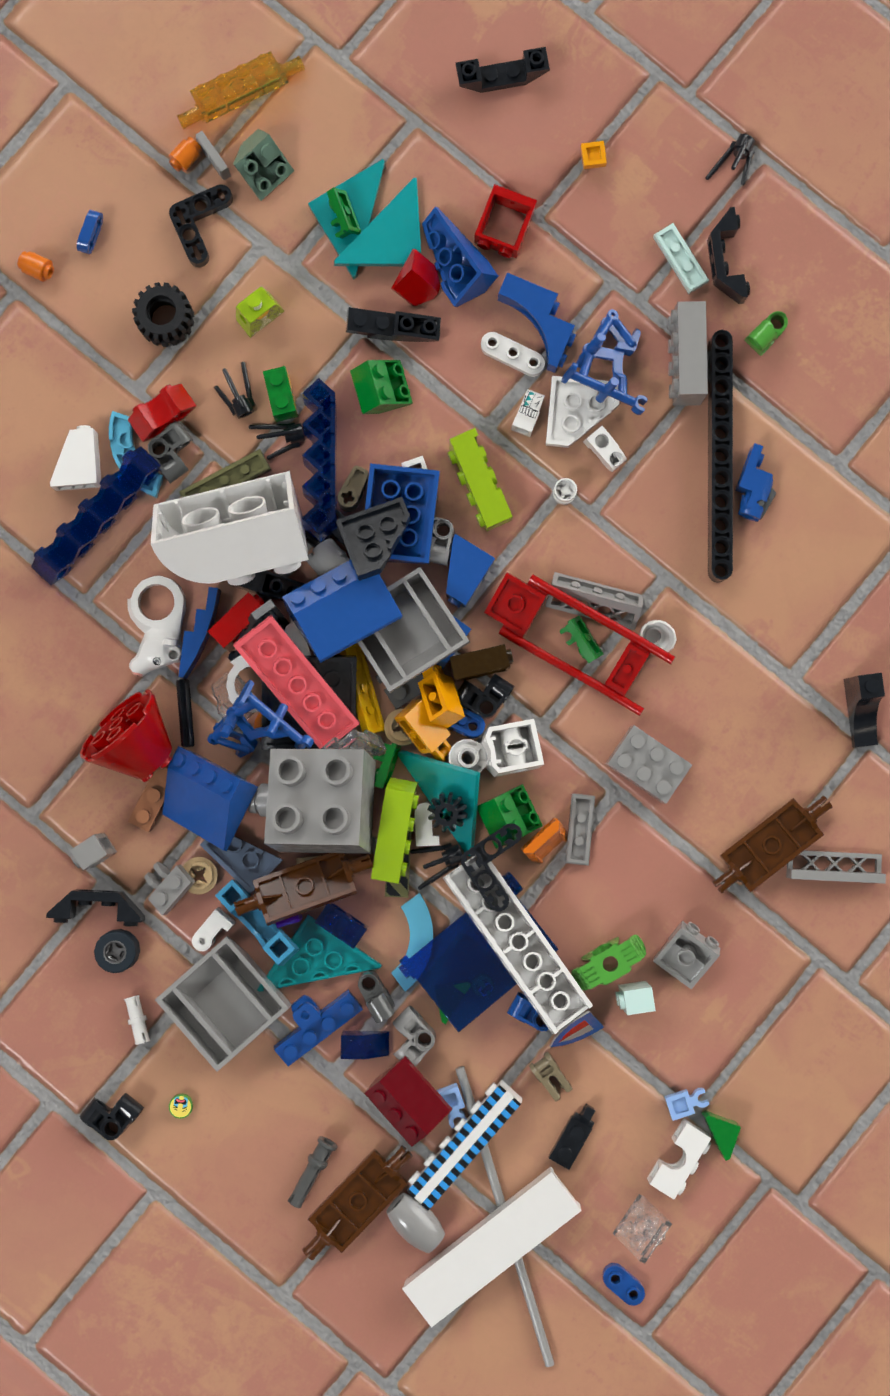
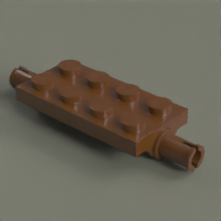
M822 796L810 807L803 808L793 798L720 855L728 865L729 870L712 881L714 886L717 887L722 882H725L718 888V891L722 894L738 881L751 893L824 836L816 822L820 816L833 808L831 803L828 802L821 807L828 800L825 796Z
M327 853L252 880L255 892L253 896L233 902L236 907V913L239 917L259 909V911L262 910L267 926L357 894L352 879L354 877L353 874L373 868L369 853L350 861L345 859L344 853Z
M402 1145L389 1160H385L374 1149L309 1216L308 1220L315 1226L317 1235L302 1250L306 1256L310 1254L308 1257L310 1260H314L326 1246L330 1245L335 1246L342 1253L408 1185V1181L398 1171L413 1157L409 1150L406 1152V1147Z

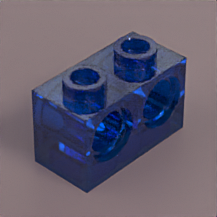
M333 902L325 906L315 921L316 924L353 949L368 928L366 924Z

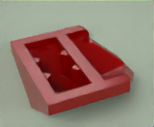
M412 249L391 289L412 306L430 301L436 297L440 290L438 270L426 257L416 249Z

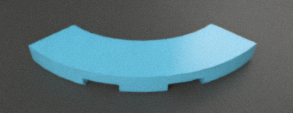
M112 411L109 422V440L115 463L123 475L135 487L157 498L164 476L148 468L140 459L134 445L133 427L128 422L130 416Z
M420 893L401 906L409 924L410 941L406 955L391 973L405 992L423 973L433 946L432 919L426 902Z

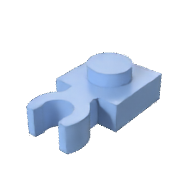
M457 1083L436 1090L452 1108L448 1115L451 1128L455 1127L453 1120L456 1117L467 1120L465 1113L460 1110L465 1105Z
M704 1088L695 1089L691 1095L685 1089L664 1096L671 1119L674 1121L695 1114L694 1106L707 1107L709 1105L708 1100H698V1096L705 1093Z

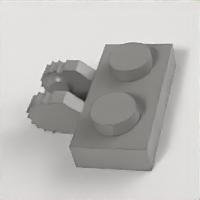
M156 862L154 869L164 880L161 882L151 872L145 875L144 878L148 884L155 888V891L149 896L148 900L161 915H167L196 881L182 865H176L170 872L164 864Z

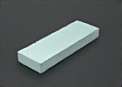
M674 223L653 235L655 242L688 294L709 282L708 277Z

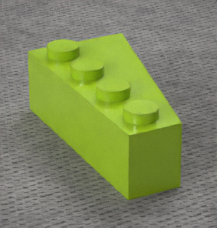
M473 428L450 438V451L447 454L452 465L456 464L460 471L457 473L460 484L462 486L466 485L469 491L466 496L470 506L475 505L479 513L475 515L479 526L485 527L486 531H490L512 521L513 516L501 488L496 486L498 482L491 466H487V454L483 446H478L476 441L478 433L476 428Z
M392 777L389 779L385 789L371 879L399 884L401 876L405 877L408 863H404L405 854L409 855L411 847L408 834L413 832L415 818L411 817L413 809H417L419 795H416L418 782Z

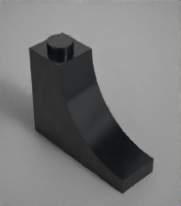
M882 673L858 675L843 679L852 747L878 745L877 712L881 699L885 697Z

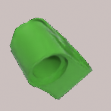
M780 311L773 312L744 341L762 356L787 327L788 319L786 314ZM771 320L780 321L782 327L775 329Z

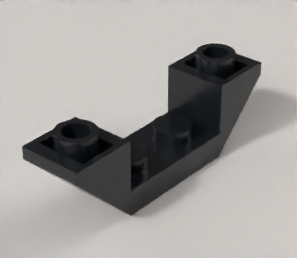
M546 47L524 50L521 60L479 67L478 59L455 63L459 87L480 93L524 86L550 71Z
M730 207L707 239L713 285L738 304H744L748 295H750V284L745 280V274L727 276L729 274L728 262H724L723 253H725L724 238L734 237L740 228L739 214L736 215L735 207Z
M72 890L46 914V918H54L53 922L68 923V919L76 916V900H78V905H92L93 901L101 902V906H116V902H118L117 921L124 922V926H138V922L145 921V915L124 891Z

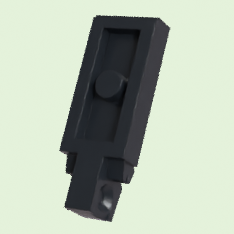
M586 1103L580 1114L575 1112L573 1116H570L548 1156L549 1159L570 1170L592 1131L594 1122L591 1121V1118L595 1113L594 1107Z

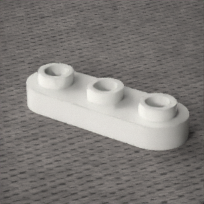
M488 332L482 337L481 350L485 355L531 377L538 376L543 372L545 360L540 353L496 332ZM494 340L497 344L490 346L488 342ZM515 350L517 355L510 356L509 351ZM531 360H536L538 364L536 366H531L529 362Z

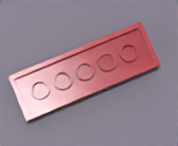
M272 615L268 616L233 644L235 649L277 699L288 706L287 711L308 736L313 738L314 743L319 749H329L360 724Z

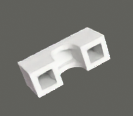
M684 1118L671 1137L673 1142L683 1149L681 1159L676 1163L670 1164L659 1158L647 1177L650 1185L672 1199H675L677 1194L681 1195L686 1187V1179L689 1174L693 1175L699 1165L697 1161L702 1154L707 1153L711 1146L709 1134Z

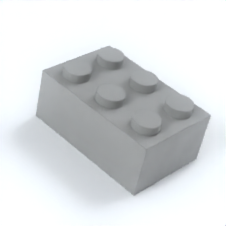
M635 725L630 726L605 763V765L664 804L669 801L692 766L691 763Z

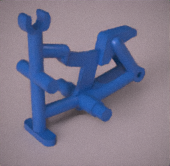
M611 309L606 317L601 320V325L592 340L583 346L579 359L576 363L573 362L565 372L561 382L566 384L569 379L577 381L599 391L596 395L597 402L602 403L610 396L632 406L631 410L635 414L641 415L645 408L639 406V404L644 405L648 398L643 395H638L635 398L627 394V376L623 374L622 368L624 355L631 356L636 351L641 331L635 328L631 335L619 320L618 312ZM608 331L617 342V346L614 349L601 347ZM594 358L613 361V377L607 384L588 376Z
M252 680L245 684L233 706L227 709V715L219 723H215L213 727L214 732L207 738V741L212 745L220 744L237 750L235 754L240 758L255 750L258 744L256 739L268 736L271 739L290 737L296 742V749H305V747L310 749L314 742L313 738L308 735L302 736L283 720L288 710L286 704H279L276 712H274L252 694L251 690L255 684ZM256 709L271 722L269 726L254 729L243 715ZM236 724L243 731V734L234 731ZM229 736L231 738L240 740L241 744L230 741L225 738H228Z

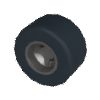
M116 929L109 931L96 942L94 949L95 960L107 972H123L132 967L138 960L140 954L139 942L127 930Z

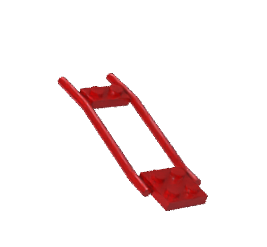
M507 572L484 611L485 614L504 624L498 633L499 635L599 691L638 716L642 714L644 708L626 698L625 695L650 653L670 665L675 659V656L534 574L526 583ZM548 594L630 640L605 684L523 638Z

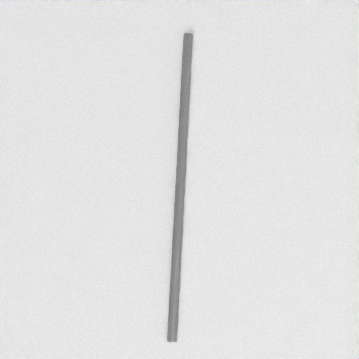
M461 1066L455 1070L470 1116L472 1113L469 1110L475 1104L465 1067ZM487 1143L480 1152L498 1208L505 1203V1199ZM520 1258L514 1263L545 1366L551 1367L555 1363L523 1258Z

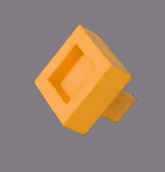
M604 141L581 143L583 169L606 167Z

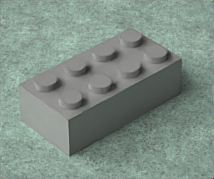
M706 301L677 302L674 310H671V317H668L667 329L671 331V339L668 340V353H672V362L668 364V375L672 376V385H669V399H673V406L701 405L708 394Z

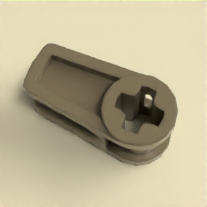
M353 467L338 492L339 506L345 512H353L357 509L368 483L369 472L362 467ZM352 496L353 502L349 501L345 504L344 498Z
M547 1051L544 1054L545 1057L535 1064L531 1063L529 1067L553 1099L558 1101L561 1097L555 1084H552L549 1080L550 1076H555L561 1088H564L566 1092H570L573 1088Z

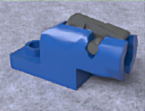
M756 443L752 445L748 452L735 491L743 493L738 515L758 522L765 515L776 492L772 488L773 475L756 468L760 467L764 458V454L761 453L763 446Z

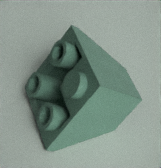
M257 129L241 144L233 163L260 201L294 172V169L271 136L260 129Z

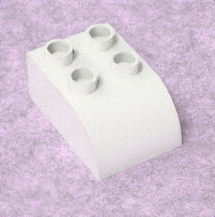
M290 471L153 505L152 549L166 568L186 580L207 584L227 580L230 585H242L253 580L255 573L274 569L275 573L286 574L297 570L301 566L302 561L309 560L304 520Z

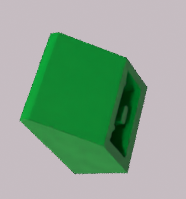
M367 360L350 370L362 414H380L413 404L401 360Z
M523 784L477 807L489 836L509 823L520 827L522 837L543 826ZM507 828L505 836L501 838L500 834H497L495 837L501 841L502 846L507 845L504 841L509 838L513 841L516 839V829L510 830V828ZM492 841L495 848L497 849V843L495 841Z

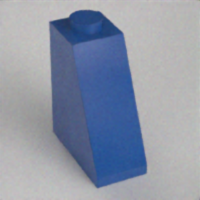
M457 534L454 535L452 542L446 596L449 597L447 601L455 607L459 608L462 605L466 608L494 563L495 558Z

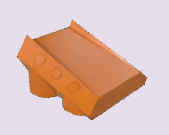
M554 817L521 847V850L532 862L543 863L542 859L562 841L567 842L566 830L561 822Z

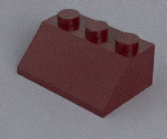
M406 1056L377 1077L364 1093L411 1147L427 1136L452 1111L451 1106Z

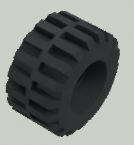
M158 282L154 283L155 287L153 288L150 285L146 286L147 291L144 293L140 291L138 293L140 299L134 300L136 308H132V313L135 316L133 318L142 335L149 342L152 341L154 345L159 346L160 343L163 347H168V343H171L173 346L178 345L176 341L180 339L183 342L186 339L184 335H190L192 332L190 326L194 327L192 317L195 316L190 302L183 291L180 292L179 288L175 285L171 287L169 283L164 282V285L161 286ZM164 305L176 308L175 316L169 323L164 325L152 323V316L157 308Z

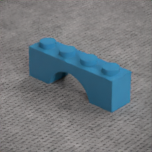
M232 879L215 895L227 910L251 931L264 951L277 965L283 966L300 950L281 927H276V923L267 926L262 910L256 909L238 917L233 902L245 899L251 895L236 880Z

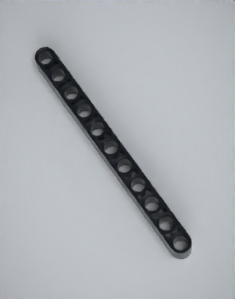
M727 330L715 332L708 344V576L716 583L725 581L731 576L733 571V338ZM715 340H723L726 346L719 347L715 343ZM715 362L724 363L725 370H719ZM715 385H723L725 387V392H718L715 388ZM715 407H722L725 410V415H718ZM715 430H723L725 438H718ZM722 452L725 455V461L717 460L715 453ZM715 475L724 476L725 484L717 483ZM721 497L724 499L725 507L717 506L715 498ZM715 521H723L725 523V530H718L715 526ZM722 543L725 546V553H718L715 549V544ZM718 565L722 566L725 569V576H718L715 573V567Z

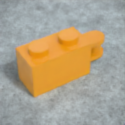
M434 665L422 673L424 679L419 681L418 685L431 723L449 728L465 717L453 678L445 675L441 666Z
M423 699L412 700L394 719L422 754L431 753L436 760L444 762L445 757L449 755L451 750L450 744L446 741L451 734L446 727L430 722Z

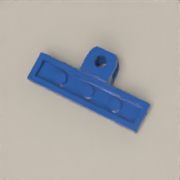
M349 989L321 1010L311 997L303 995L291 1005L293 1019L299 1027L273 1046L274 1050L285 1064L290 1066L363 1010L362 1005Z

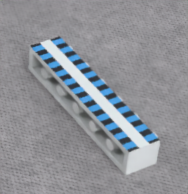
M500 1080L497 1085L493 1082L485 1091L487 1097L482 1102L476 1101L469 1110L472 1114L467 1120L462 1118L454 1127L456 1132L450 1138L447 1135L439 1144L440 1151L436 1155L431 1153L423 1163L426 1167L421 1172L416 1171L408 1180L410 1186L407 1192L428 1211L521 1105L523 1098L503 1080Z

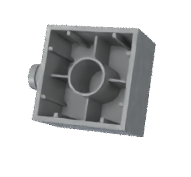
M270 749L268 784L262 783L258 786L248 807L250 813L266 817L264 844L278 852L371 854L376 760L364 749Z

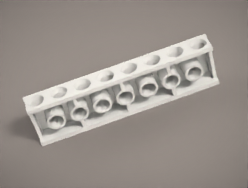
M476 855L465 862L466 866L472 865L475 869L474 872H471L473 877L479 871L485 870L483 865L480 868L477 866L476 860L478 858ZM490 861L487 865L509 897L508 907L501 912H496L488 906L462 865H460L443 877L444 881L550 1032L556 1034L585 1010L590 1009L593 1006L493 863ZM482 874L478 878V883L481 887L487 888L491 885L492 879L488 874ZM497 885L492 890L484 892L486 897L489 894L493 896V906H503L502 901L505 898L503 895L499 897L495 893V890L499 889Z
M549 1167L407 1278L402 1289L432 1328L581 1212L580 1203L575 1200L557 1177L553 1168Z

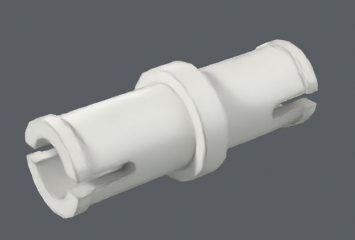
M139 995L124 999L130 1018L128 1025L131 1024L135 1045L150 1041L145 1023L147 1017L143 1015Z

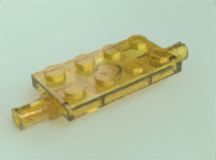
M271 51L261 54L257 58L240 64L237 68L220 74L216 78L199 84L196 88L190 90L191 96L196 103L194 104L195 107L178 114L177 118L183 129L200 120L208 123L288 84L287 78L302 70L304 71V64L299 55L281 64L277 62Z

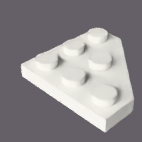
M552 376L546 446L569 448L619 406V400L608 396L602 403L596 401V395L599 391L572 379H569L565 384L561 382V376ZM597 380L604 384L608 383V381L605 380Z

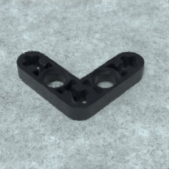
M216 185L173 204L169 210L171 221L190 263L195 267H203L209 261V253L195 221L231 205L233 197L231 190L226 185ZM221 192L225 195L224 201H221L218 194ZM210 196L212 197V200L215 204L213 206L211 205L210 199L208 198ZM200 200L207 202V207L203 211L195 209V204ZM181 210L186 224L182 225L177 216V211ZM187 230L195 231L194 239L185 240L183 238L184 232ZM195 245L199 253L202 254V259L197 260L192 248Z
M513 823L504 825L467 850L461 857L463 869L488 906L496 912H501L508 907L509 897L487 863L521 840L522 831L518 825ZM507 828H510V830L516 829V839L513 841L509 838L504 841L507 846L503 848L501 841L495 836L500 834L502 838L507 834ZM487 841H495L497 843L498 850L495 854L490 855L485 851L484 846ZM469 854L472 857L477 856L476 864L479 868L482 865L485 867V870L479 871L474 877L471 872L475 871L473 866H466L465 864L467 861L466 856ZM482 874H488L492 879L491 885L487 888L481 887L478 883V878ZM497 885L499 889L495 890V893L499 897L504 896L503 906H493V896L489 894L486 897L484 892L492 890Z

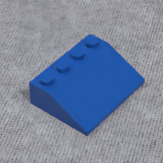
M370 463L365 510L402 497L411 519L388 562L429 564L440 471Z
M351 560L282 596L286 611L320 663L403 618L380 574L359 581Z
M178 746L167 770L162 815L227 852L258 786L201 755Z

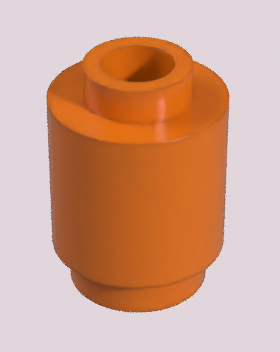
M188 137L186 140L183 139L169 154L171 159L169 163L176 171L180 172L182 170L186 172L200 157L202 148L191 137Z
M24 251L18 258L17 266L21 269L22 273L44 282L50 279L54 273L52 261L32 251Z

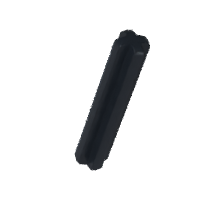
M179 679L176 681L181 746L187 748L195 745L190 682L188 679Z

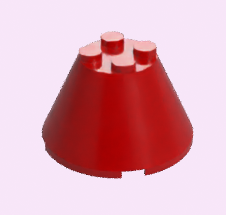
M146 689V694L142 695L140 692H137L114 708L98 724L101 729L93 737L90 734L84 742L80 751L81 758L86 762L140 779L142 782L148 781L159 767L161 769L166 767L171 761L169 755L172 751V745L155 695Z

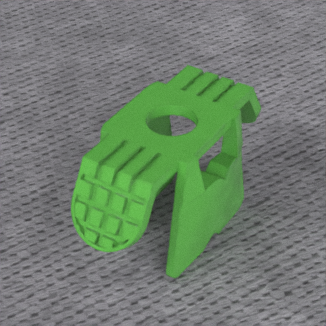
M632 935L628 940L618 945L619 937H616L598 946L581 957L582 960L590 962L573 969L571 975L582 990H589L599 984L607 985L630 972L632 965L645 957L646 948L642 939L638 935ZM608 956L615 957L618 962V966L610 971H606L603 968V961Z

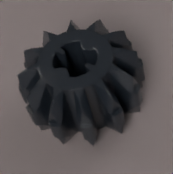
M443 792L439 794V799L433 797L431 800L433 805H429L427 809L432 813L428 819L431 821L436 820L433 827L437 828L439 825H442V832H446L448 826L454 832L456 825L462 827L464 824L462 819H466L468 816L464 812L467 804H459L462 799L461 796H458L456 800L453 799V792L449 793L448 798H446ZM445 808L447 811H452L451 816L448 813H443Z

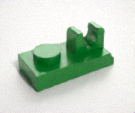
M331 188L327 191L329 206L337 216V218L331 221V225L335 227L341 226L340 231L335 236L343 239L350 234L359 235L361 229L347 192L342 189Z
M580 616L569 620L568 624L560 630L561 634L565 632L572 634L571 639L566 642L567 645L577 642L579 653L583 659L587 660L588 664L604 655Z
M378 742L376 746L382 747L386 753L381 756L373 755V759L382 762L380 768H377L375 771L374 786L386 789L390 777L393 776L401 746L395 743L390 745Z

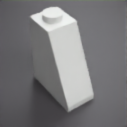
M81 425L77 426V429L69 430L50 481V487L54 490L102 487L98 433L91 426Z

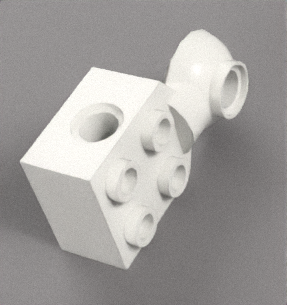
M534 719L489 727L484 732L481 743L472 739H463L456 742L449 752V763L477 772H481L486 768L494 777L540 768L544 765ZM462 754H469L472 757V764H465L461 759Z

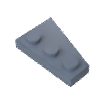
M235 836L227 852L207 840L200 844L249 894L255 890L252 880L269 875L283 861V859Z

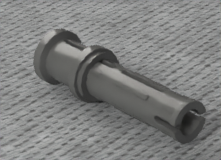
M320 1136L318 1138L319 1143L313 1154H309V1163L288 1199V1202L296 1208L302 1207L321 1170L328 1166L327 1161L331 1153L337 1149L336 1143L326 1137Z

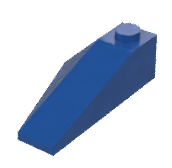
M434 207L423 221L422 227L429 249L433 250L436 259L434 263L436 270L440 271L442 289L453 306L458 307L485 293L499 275L489 261L438 207Z

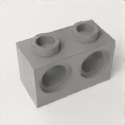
M105 833L94 834L70 850L73 854L71 856L73 863L78 868L81 867L82 870L94 868L117 853Z

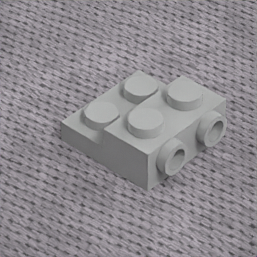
M682 921L669 936L667 943L654 957L653 962L692 989L720 956L721 948L718 947L719 943L715 938L711 936L706 938L700 934V929L692 922L687 924Z

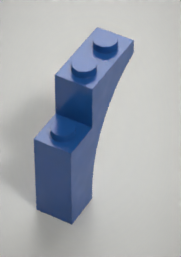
M507 273L499 290L497 301L515 308L532 322L545 345L547 370L556 373L557 368H562L566 361L567 355L564 354L566 347H571L576 337V334L573 333L575 325L554 317L560 304L557 302L558 293Z

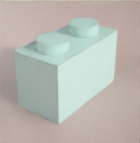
M646 981L618 985L619 991L615 992L617 1005L627 1015L656 1011L653 990Z

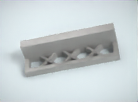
M554 572L552 586L577 600L586 601L589 607L598 611L597 608L602 606L609 607L612 612L603 615L626 628L635 630L642 610L644 595ZM548 595L545 607L590 618L563 602L552 601L553 596ZM628 612L634 614L632 621L622 619L619 614Z
M805 850L799 854L808 861L803 868L793 869V860L787 864L786 878L886 884V874L881 873L882 854ZM820 856H825L831 862L825 870H820L814 864ZM844 857H848L855 864L848 871H843L837 865ZM867 858L875 859V872H866L860 865ZM858 868L861 872H855L854 870Z

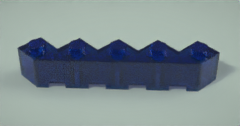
M318 378L302 393L304 405L313 412L302 424L304 435L313 443L302 454L304 466L314 474L302 486L304 497L314 505L302 517L303 527L321 543L337 527L335 521L337 520V402L335 392Z
M142 446L134 451L129 450L122 457L123 463L119 471L103 477L100 481L101 487L97 495L91 499H84L78 505L79 511L75 519L68 524L62 523L56 529L57 535L54 542L46 548H39L35 552V559L31 567L51 586L73 569L70 565L79 557L83 558L95 545L93 541L101 533L105 534L117 521L115 517L119 512L129 508L139 497L137 493L143 485L149 486L155 479L161 464Z

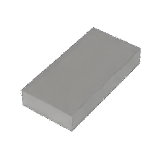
M203 131L197 133L195 137L197 143L201 146L202 151L223 180L231 177L227 165Z

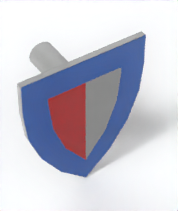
M588 1010L561 1028L552 1040L550 1047L563 1046L582 1040L604 1028V1025Z

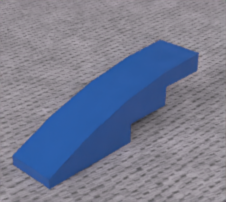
M208 588L206 610L196 609L194 632L184 631L178 676L182 679L189 677L208 642L210 634L207 631L214 625L221 595L219 588Z

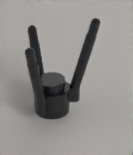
M740 134L737 141H732L728 150L710 170L705 179L709 180L733 152L736 158L731 166L732 170L736 169L740 159L746 158L741 185H745L751 159L755 153L752 150L755 145L754 138L747 134Z
M241 362L247 398L245 395L239 396L226 368L222 371L235 397L232 400L233 404L218 386L214 387L229 407L232 415H236L238 419L254 412L253 407L256 405L252 398L245 362Z
M301 423L248 426L249 429L257 430L283 429V431L260 434L256 438L267 439L285 436L286 443L291 442V444L268 455V460L293 448L300 447L299 442L305 441Z
M450 842L441 846L412 849L410 851L411 854L445 850L441 852L442 858L423 865V868L427 869L441 863H445L447 867L419 885V890L430 885L452 869L459 867L462 852L458 844L452 846Z

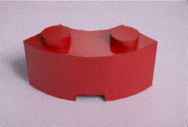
M182 384L166 385L155 398L145 404L140 403L133 408V413L128 418V422L142 442L161 434L170 423L180 422L196 407V404Z

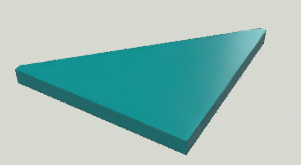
M383 159L334 187L347 192L361 232L371 222L375 200L385 167ZM326 192L309 202L308 206L337 254L340 255L358 235L350 234L343 239L335 236L340 231L341 226L335 227L331 225V221L337 218V216L329 206V198ZM345 266L354 280L357 277L359 266Z
M413 178L334 260V266L403 267L412 249H416L421 253L417 178Z
M405 750L399 751L398 757L414 780L418 782V786L431 804L432 798L436 797L439 799L441 792L445 794L446 798H448L450 792H453V799L455 800L458 796L462 797L459 804H467L464 812L468 816L466 819H462L464 822L462 827L456 825V830L454 832L450 830V832L464 852L475 845L480 772ZM445 808L443 813H448L451 816L452 811H447Z
M308 914L291 939L300 950L283 966L275 963L266 977L268 980L270 979L276 988H283L379 969L382 964ZM260 984L257 991H264V986Z

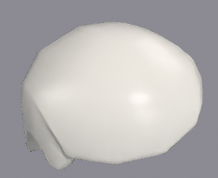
M662 620L648 621L641 628L639 634L667 652L674 648L677 640L675 630L670 624Z

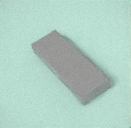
M571 794L565 863L589 866L595 796Z

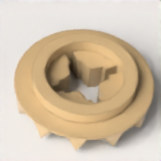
M402 708L394 710L387 716L384 731L391 742L404 746L413 742L402 731L393 732L399 726L394 717L403 710Z
M194 857L183 865V868L193 879L196 877V874L192 868L197 871L206 868L203 874L205 880L200 879L196 881L188 890L189 892L204 894L214 888L218 880L217 868L211 860L204 857Z

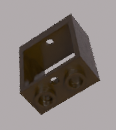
M505 644L450 657V665L455 683L508 671L510 664L513 662L511 649H506Z

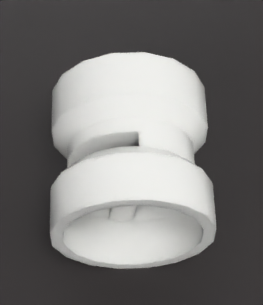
M569 478L557 481L553 489V498L561 505L570 504L577 494V485Z

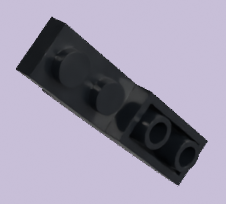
M349 307L347 310L346 333L367 335V338L379 340L435 342L439 341L441 318L399 311L393 314Z

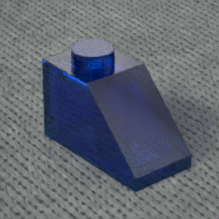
M343 1030L341 1034V1059L364 1060L389 1056L390 1031Z

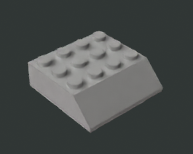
M421 567L387 587L403 618L358 642L389 693L470 643Z
M228 936L155 999L217 1072L292 1005L270 979L268 980L266 974L250 955ZM260 984L264 986V991L262 992L257 991Z

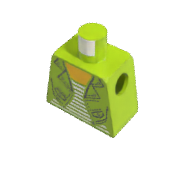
M261 286L236 306V321L251 338L282 314L284 310L274 297Z

